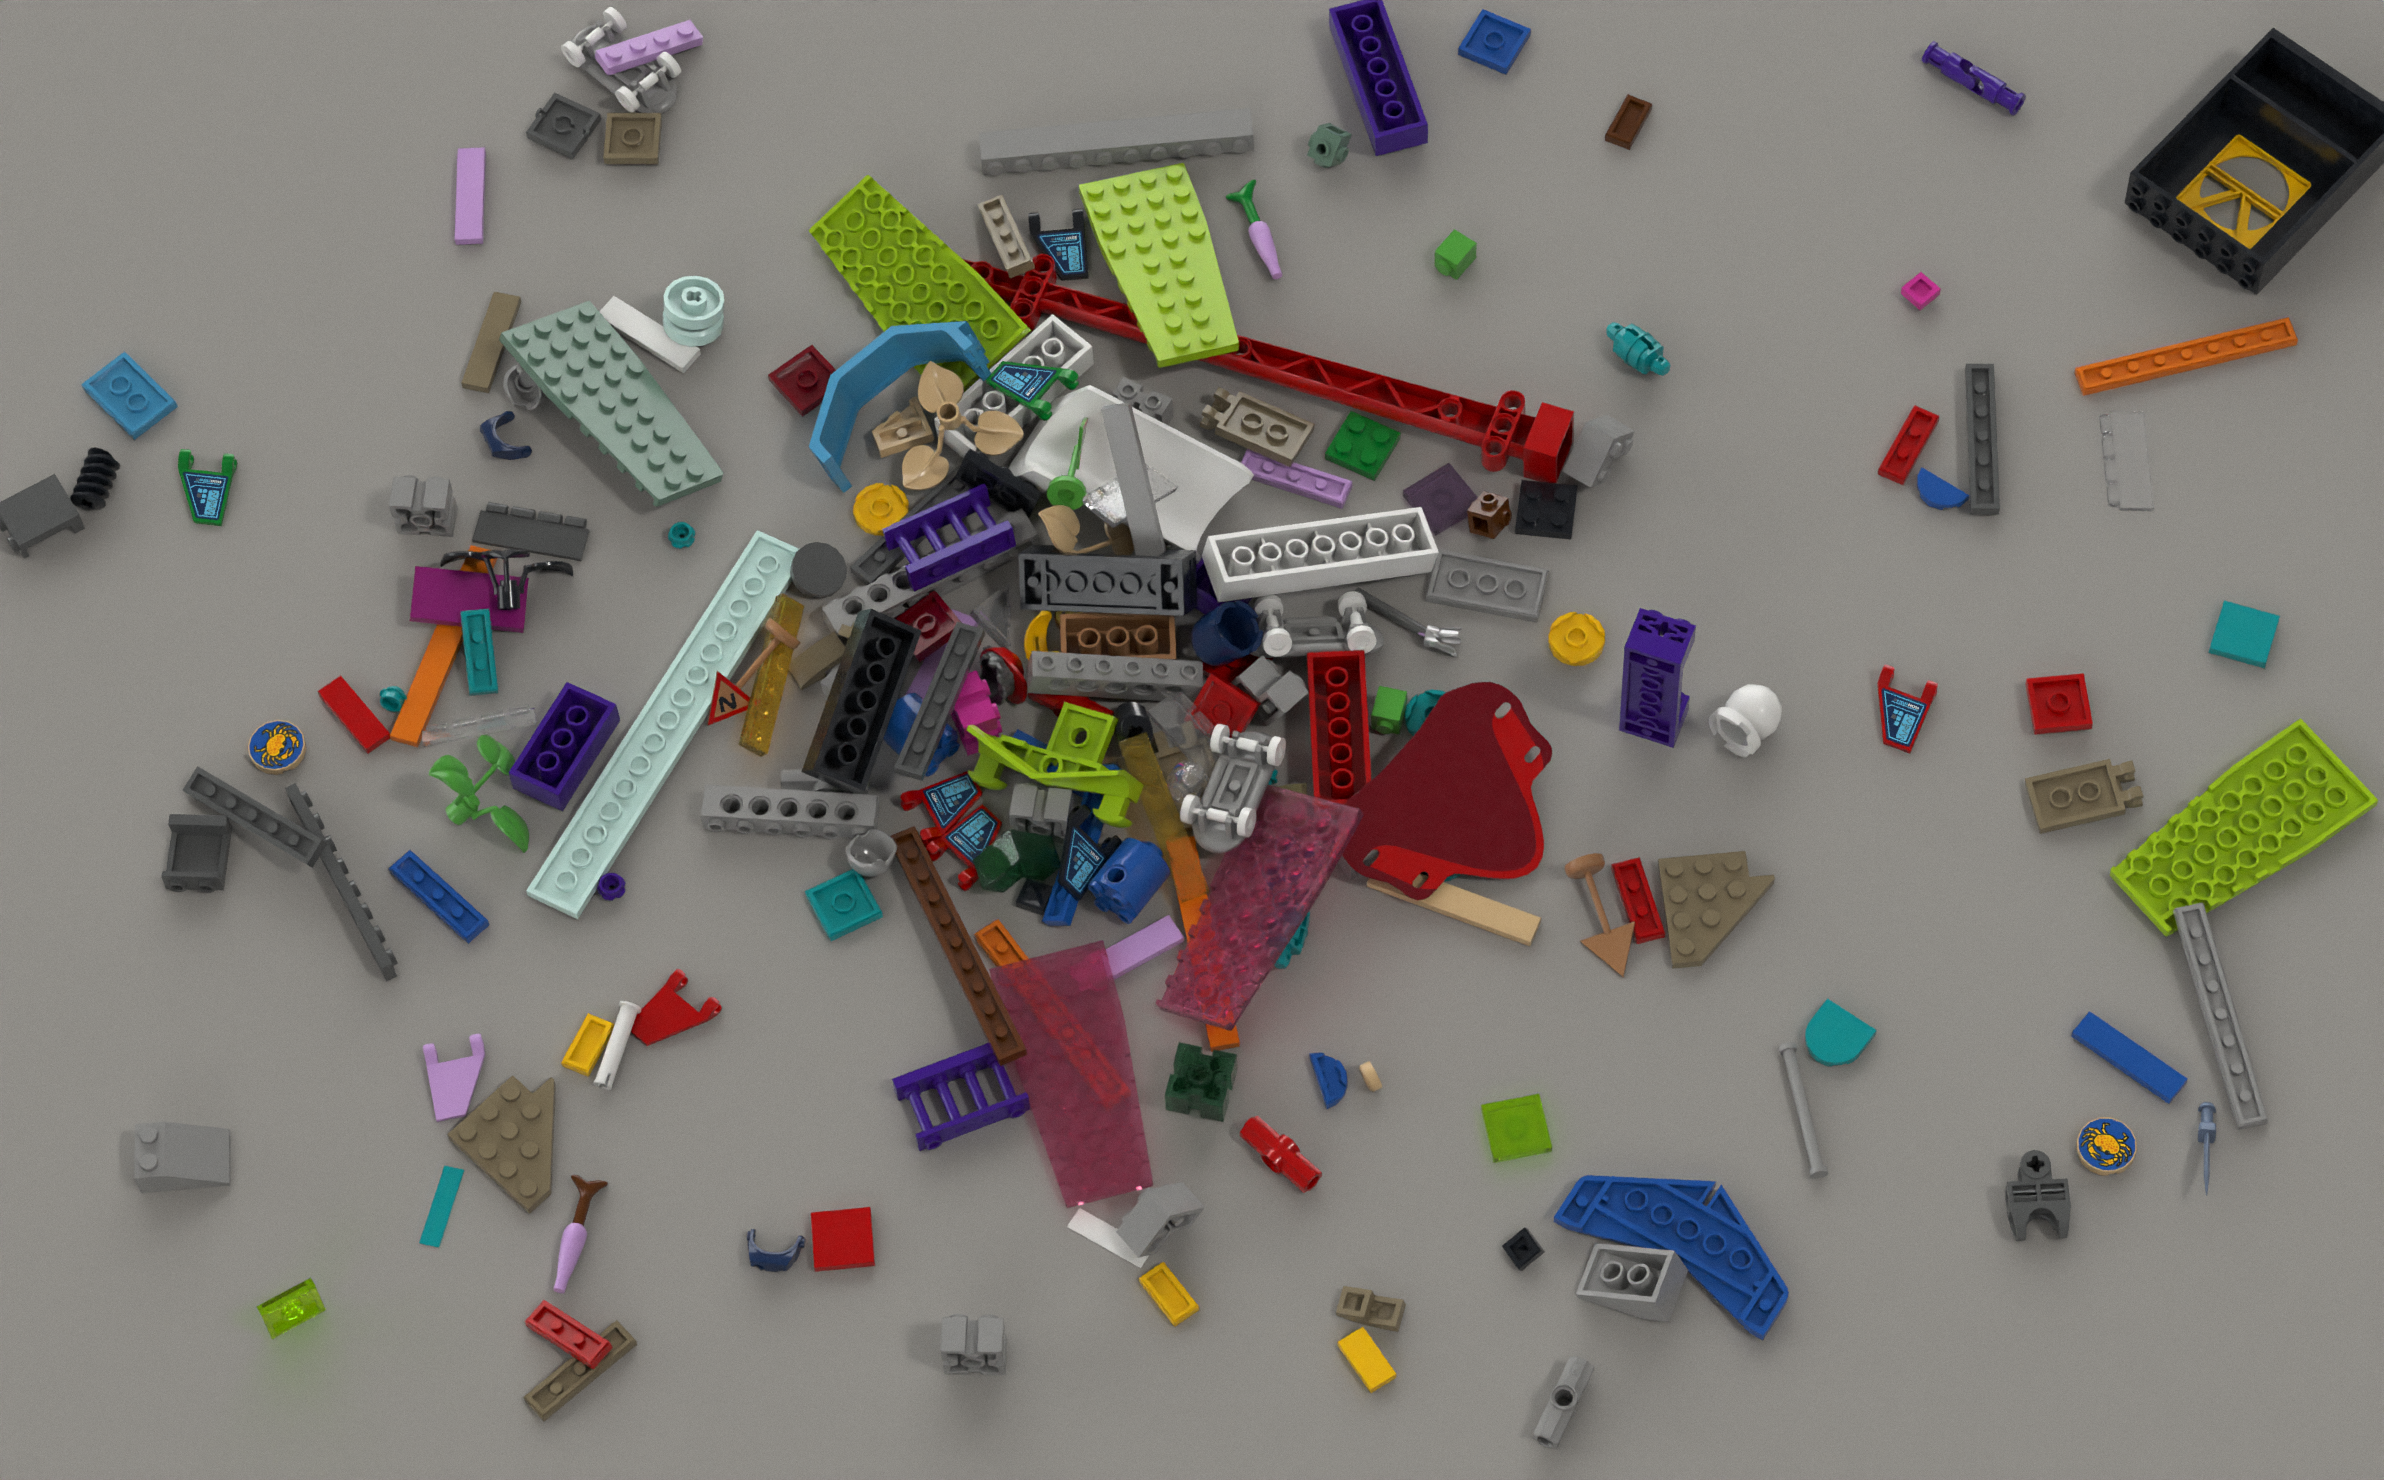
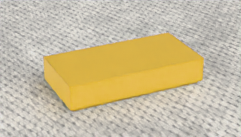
M588 1013L561 1062L562 1067L589 1077L610 1039L615 1024Z
M1164 1262L1139 1278L1140 1284L1174 1327L1199 1311L1198 1304Z
M1364 1327L1359 1328L1337 1342L1339 1349L1370 1393L1396 1378V1372Z

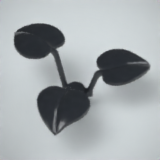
M517 549L505 551L488 550L483 552L454 551L444 554L440 562L442 567L450 562L465 558L483 560L494 587V595H497L498 610L520 609V594H524L527 575L532 571H561L573 577V568L569 563L545 561L524 565L518 586L517 580H510L508 558L529 557L530 552ZM490 559H503L504 580L500 581V586L496 580Z

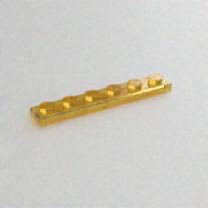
M782 593L775 598L770 618L797 639L804 605ZM768 630L762 652L775 638ZM783 642L776 646L757 669L738 744L760 757L767 755L794 651V649H790Z
M1143 733L1119 742V748L1129 773L1144 785L1139 798L1160 850L1163 853L1164 860L1170 868V875L1181 902L1183 903L1209 893V887L1184 825L1181 822L1180 815L1147 734Z

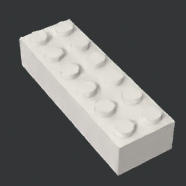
M1052 314L993 366L990 372L992 374L1002 361L1070 369L1078 373L1080 377L1094 364L1093 349L1088 342ZM981 378L963 393L962 399L957 404L961 416H965L970 423L977 427L979 416L987 411L1003 412L1016 420L1021 428L1036 416L1032 410L988 385L986 380L982 381ZM1057 379L1040 400L1051 403L1066 387ZM937 416L934 420L936 435L939 437V426L941 424ZM961 423L955 430H945L943 442L962 458H964L969 449L981 452L976 447L974 441L977 432L972 431L966 425Z

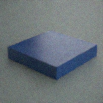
M1482 9L1459 46L1458 55L1507 75L1529 39L1531 29Z

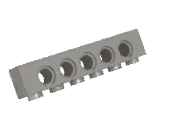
M1032 651L1027 665V693L1194 703L1203 687V661Z
M705 785L701 819L704 829L714 832L734 830L743 834L766 832L774 836L783 833L795 834L798 837L816 835L824 836L828 839H837L839 837L854 838L857 834L861 836L870 829H877L880 807L877 795ZM730 809H738L735 813H727ZM761 810L767 811V812H766L765 814H763V815H757V814H756L758 811H761ZM789 812H794V813H796L795 815H793V816H791V817H786V816H784L785 814H787V813H789ZM817 814H824L822 818H813ZM845 816H853L850 820H842Z

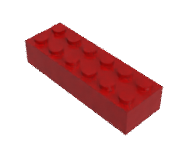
M1364 650L1307 653L1315 822L1341 821L1344 806L1348 799L1371 781Z

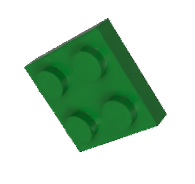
M1350 411L1325 452V459L1375 481L1401 439V433Z

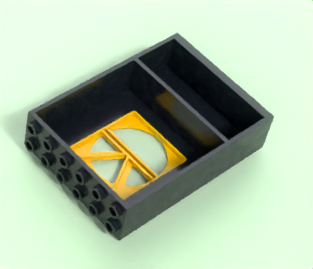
M2272 28L2130 172L2124 203L2131 211L2139 213L2148 219L2154 227L2161 228L2171 235L2177 243L2184 244L2196 256L2210 262L2219 272L2233 278L2242 288L2250 290L2257 295L2383 165L2384 102L2275 28ZM2252 157L2264 160L2275 166L2284 176L2289 189V198L2284 211L2278 209L2217 167V165L2233 158ZM2207 175L2230 189L2204 198L2200 196L2201 185ZM2241 197L2235 230L2215 223L2204 211L2206 207ZM2251 205L2272 218L2273 222L2256 230H2248Z

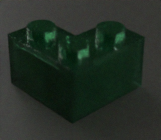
M1009 829L1003 832L999 839L985 847L982 853L973 859L982 889L1002 893L1006 892L1021 878L1044 881L1060 868V859L1052 836L1017 831L1016 829Z

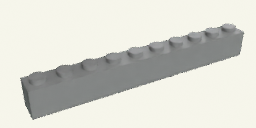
M1250 108L979 133L983 175H1000L1010 172L1025 173L1032 170H1054L1065 167L1080 168L1088 165H1109L1121 162L1135 163L1143 160L1159 161L1165 158H1189L1198 155L1214 156L1220 153H1244L1254 150Z

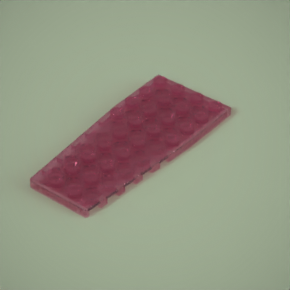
M1267 785L1256 812V823L1251 836L1246 837L1238 847L1226 852L1210 885L1212 893L1208 900H1203L1199 908L1201 916L1197 925H1191L1188 932L1190 940L1186 949L1180 950L1176 959L1179 964L1174 974H1169L1165 981L1167 989L1162 1000L1157 999L1156 1001L1160 1010L1231 1031L1324 889L1364 816L1362 811L1351 806Z
M1100 940L989 969L991 979L1027 1050V1055L1014 1060L1024 1090L1028 1094L1030 1108L1066 1207L1070 1208L1153 1186L1125 1019L1104 941Z

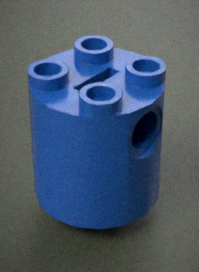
M909 693L897 699L883 738L898 755L902 751L924 700L917 693ZM948 723L925 774L927 777L933 775L938 770L939 764L946 757L953 756L960 747V744L957 742V731Z
M1125 838L1088 885L1089 890L1096 897L1094 904L1103 912L1110 910L1121 921L1131 924L1170 875V868L1162 858L1163 853L1160 848L1150 841Z

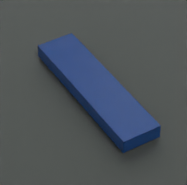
M411 850L389 867L390 873L468 944L490 925L489 921Z
M2090 1011L2072 1032L2071 1037L2168 1104L2171 1103L2187 1083L2188 1078Z

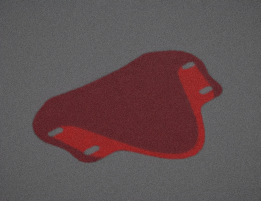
M1475 682L1446 692L1440 697L1420 729L1390 763L1346 802L1339 828V848L1344 859L1362 876L1389 883L1406 896L1415 900L1429 898L1445 879L1453 874H1466L1496 879H1514L1528 875L1537 869L1543 858L1544 851L1543 831L1532 796L1531 786L1533 780L1551 761L1552 747L1530 723L1518 697L1504 686L1493 682ZM1503 703H1509L1511 705L1510 710L1503 718H1497L1495 712ZM1534 746L1539 747L1540 753L1532 762H1526L1524 757ZM1372 850H1378V858L1370 866H1366L1363 863L1364 858ZM1421 872H1427L1428 879L1420 888H1415L1413 881Z

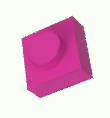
M1922 272L1901 287V294L1920 311L1938 297L1941 288Z

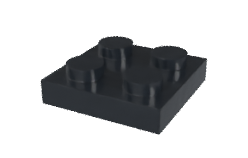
M1521 480L1515 534L1571 540L1578 486Z

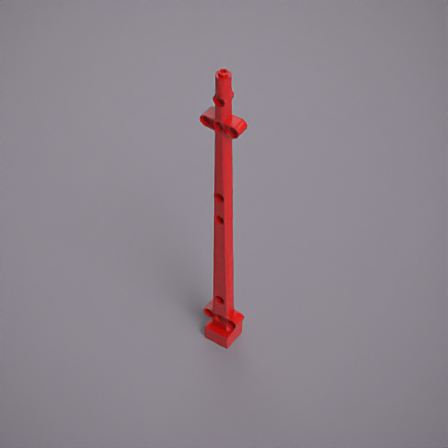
M1039 254L1033 257L1035 269L1025 272V275H1017L1009 278L1006 270L992 267L986 261L973 262L963 259L982 278H985L984 280L1004 301L1011 303L1010 308L1031 331L1035 329L1043 312L1147 344V339L1144 333L1140 332L1137 326V319L1134 313L1130 312L1127 304L1056 285L1055 262L1047 254ZM1237 335L1239 340L1238 351L1198 359L1202 362L1481 447L1482 465L1491 472L1502 470L1506 466L1509 457L1512 456L1523 460L1525 478L1539 482L1557 483L1574 442V411L1542 402L1536 417L1526 415L1525 397L1522 393L1515 390L1505 392L1501 396L1498 405L1494 406L1241 335Z

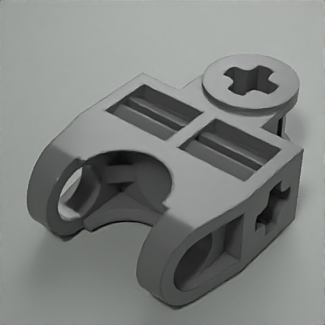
M2039 1150L2028 1151L2021 1158L2018 1181L2007 1182L2005 1188L2007 1217L2016 1241H2025L2028 1223L2033 1219L2041 1218L2047 1220L2052 1225L2053 1230L2057 1232L2058 1239L2067 1238L2071 1210L2068 1178L2052 1179L2049 1157Z

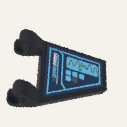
M1083 209L1072 210L1074 228L1041 231L1039 213H1030L1028 215L1030 235L1042 253L1054 259L1056 273L1061 281L1089 279Z
M1082 804L1080 807H1074L1069 814L1057 880L1076 901L1082 899L1089 889L1090 881L1122 843V840L1115 835L1112 838H1106L1100 848L1079 827L1091 814V810L1085 804Z

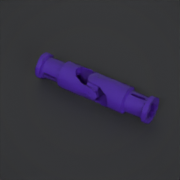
M1935 41L1929 44L1922 56L1923 63L1932 64L1940 69L1943 75L1962 84L1992 104L1998 103L2005 107L2013 116L2017 114L2026 99L2024 93H2017L2008 88L2007 83L1973 65L1954 52L1949 53L1940 48L1939 44Z

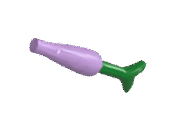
M1253 179L1246 183L1239 192L1226 195V199L1243 205L1250 222L1248 229L1250 239L1269 269L1272 278L1279 279L1282 277V272L1279 267L1270 228L1267 223L1260 220L1252 201L1257 182Z

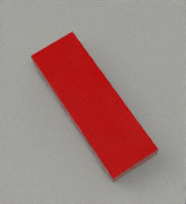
M1914 405L1880 465L1878 475L1904 485L1937 426L1940 416Z
M341 675L317 691L319 697L368 754L390 739L388 730Z
M1640 857L1611 864V870L1629 923L1636 922L1633 932L1636 944L1664 938L1665 931Z
M543 1300L524 1321L528 1328L593 1370L613 1348L608 1340L546 1300Z

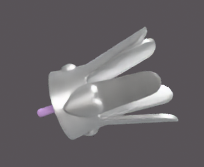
M1429 624L1426 633L1419 632L1418 635L1425 636L1424 646L1435 647L1457 657L1455 649L1445 643L1460 644L1462 641L1457 637V631L1462 630L1463 627L1438 628Z

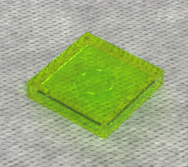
M1539 1094L1481 1105V1113L1493 1163L1552 1152L1550 1135Z
M311 1277L256 1306L272 1339L326 1311Z

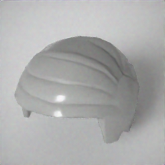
M520 364L511 367L504 376V389L514 405L524 406L527 410H532L545 401L547 396Z
M870 829L861 836L857 834L849 842L846 856L851 868L859 874L875 877L886 873L891 867L897 845L894 839L884 831Z

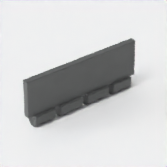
M488 502L486 511H480L472 539L473 543L582 561L590 532L589 529H586L587 519L566 516L563 525L561 524L563 518L561 514L539 511L537 520H534L536 511L533 509L513 506L510 515H507L508 505Z

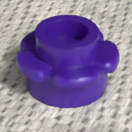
M607 873L601 877L597 890L599 894H602L603 899L613 901L615 898H621L624 895L626 883L618 874Z

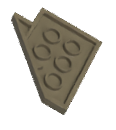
M1746 851L1658 859L1672 969L1702 966L1774 884V875L1749 877Z
M512 1075L447 1135L450 1141L530 1214L552 1193L556 1084L554 1079L550 1077L532 1093Z

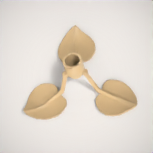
M930 361L920 377L918 399L926 411L930 413L937 412L941 424L939 426L937 449L934 452L931 447L926 445H919L910 449L902 462V484L905 488L911 490H927L944 481L949 472V462L946 458L939 455L942 452L945 430H955L962 423L972 431L977 432L974 441L976 447L982 453L997 456L1010 450L1023 438L1024 432L1021 426L1012 417L1000 411L982 413L978 418V427L974 426L965 416H961L957 406L964 393V386L959 376Z
M1055 505L1038 513L1045 523L1052 543L1060 553L1086 554L1111 544L1115 555H1130L1134 551L1129 526L1108 515L1105 517L1104 528L1109 540L1075 551L1073 548L1078 542L1075 536L1080 531L1079 520L1075 512L1070 507Z

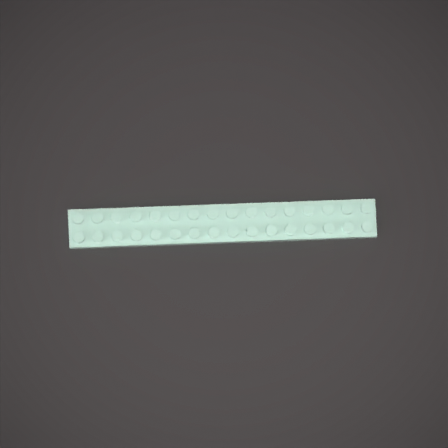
M756 531L526 890L529 897L576 919L580 917L596 892L601 877L608 873L708 715L716 672H720L728 680L731 679L792 582L790 566L794 555L799 550L798 548L763 532Z

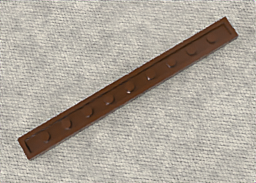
M915 826L891 835L890 837L894 839L897 845L895 856L999 1065L1002 1066L1026 1056V1047Z

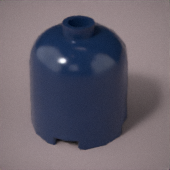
M1237 600L1235 602H1225L1202 616L1193 626L1191 633L1192 647L1196 655L1203 662L1211 666H1224L1256 651L1261 645L1263 630L1259 631L1256 618H1258L1257 613L1248 604Z

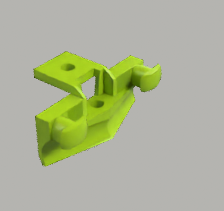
M1064 702L1046 749L1029 745L1026 741L1001 734L1000 738L986 734L975 725H968L967 731L978 739V752L980 753L974 772L968 770V775L972 781L984 788L991 790L1005 789L1008 785L1001 781L1000 777L1004 767L1007 766L1047 787L1104 794L1099 809L1092 808L1095 817L1109 826L1127 828L1133 824L1132 821L1125 818L1130 802L1137 804L1144 786L1126 770H1109L1102 765L1118 719L1114 716ZM1081 731H1086V740L1081 744H1076L1077 734ZM1057 763H1059L1056 772H1047L1049 765L1056 767Z

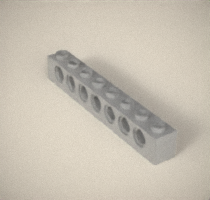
M1022 508L1015 512L1006 513L995 522L998 525L1007 520L1013 528L1017 546L915 592L909 584L905 568L906 565L910 564L908 562L901 569L891 574H884L875 582L865 587L860 586L854 589L851 594L841 599L830 601L826 606L822 607L824 622L830 632L835 631L841 642L846 645L849 639L838 635L842 624L851 627L852 623L855 622L858 614L851 615V612L873 609L895 619L934 590L942 597L1018 559V553L1031 545H1039L1038 532ZM982 525L975 532L971 533V536L987 530L986 527ZM956 538L951 544L945 547L947 548L955 543L960 542V538ZM930 551L926 556L935 553V551ZM904 586H909V587H910L909 589H906V590L900 589L901 587H904ZM877 599H885L882 602H875Z

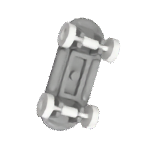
M609 7L603 12L606 24L599 19L596 25L584 28L573 37L572 41H567L561 46L564 56L575 67L581 66L616 95L620 104L631 113L634 111L636 113H661L662 115L675 104L677 85L674 78L681 73V68L669 53H661L657 57V62L651 61L609 76L595 59L596 50L629 40L621 33L627 28V24L622 15L613 7Z
M1350 591L1339 598L1337 605L1339 613L1343 618L1327 616L1297 617L1283 620L1281 619L1283 614L1281 599L1276 595L1259 597L1254 604V610L1259 619V631L1263 630V637L1258 649L1250 654L1257 657L1263 655L1265 658L1307 656V653L1364 650L1365 655L1382 649L1384 637L1375 626L1366 621L1365 612L1367 604L1365 597L1359 592Z
M1217 724L1211 736L1210 747L1212 752L1220 753L1218 761L1201 801L1198 796L1188 794L1183 800L1180 811L1181 822L1192 824L1193 835L1202 848L1212 853H1224L1238 847L1246 837L1251 836L1256 823V812L1275 766H1279L1284 758L1286 750L1284 738L1272 737L1260 731L1242 733L1233 731L1232 738H1229L1230 730L1228 725Z

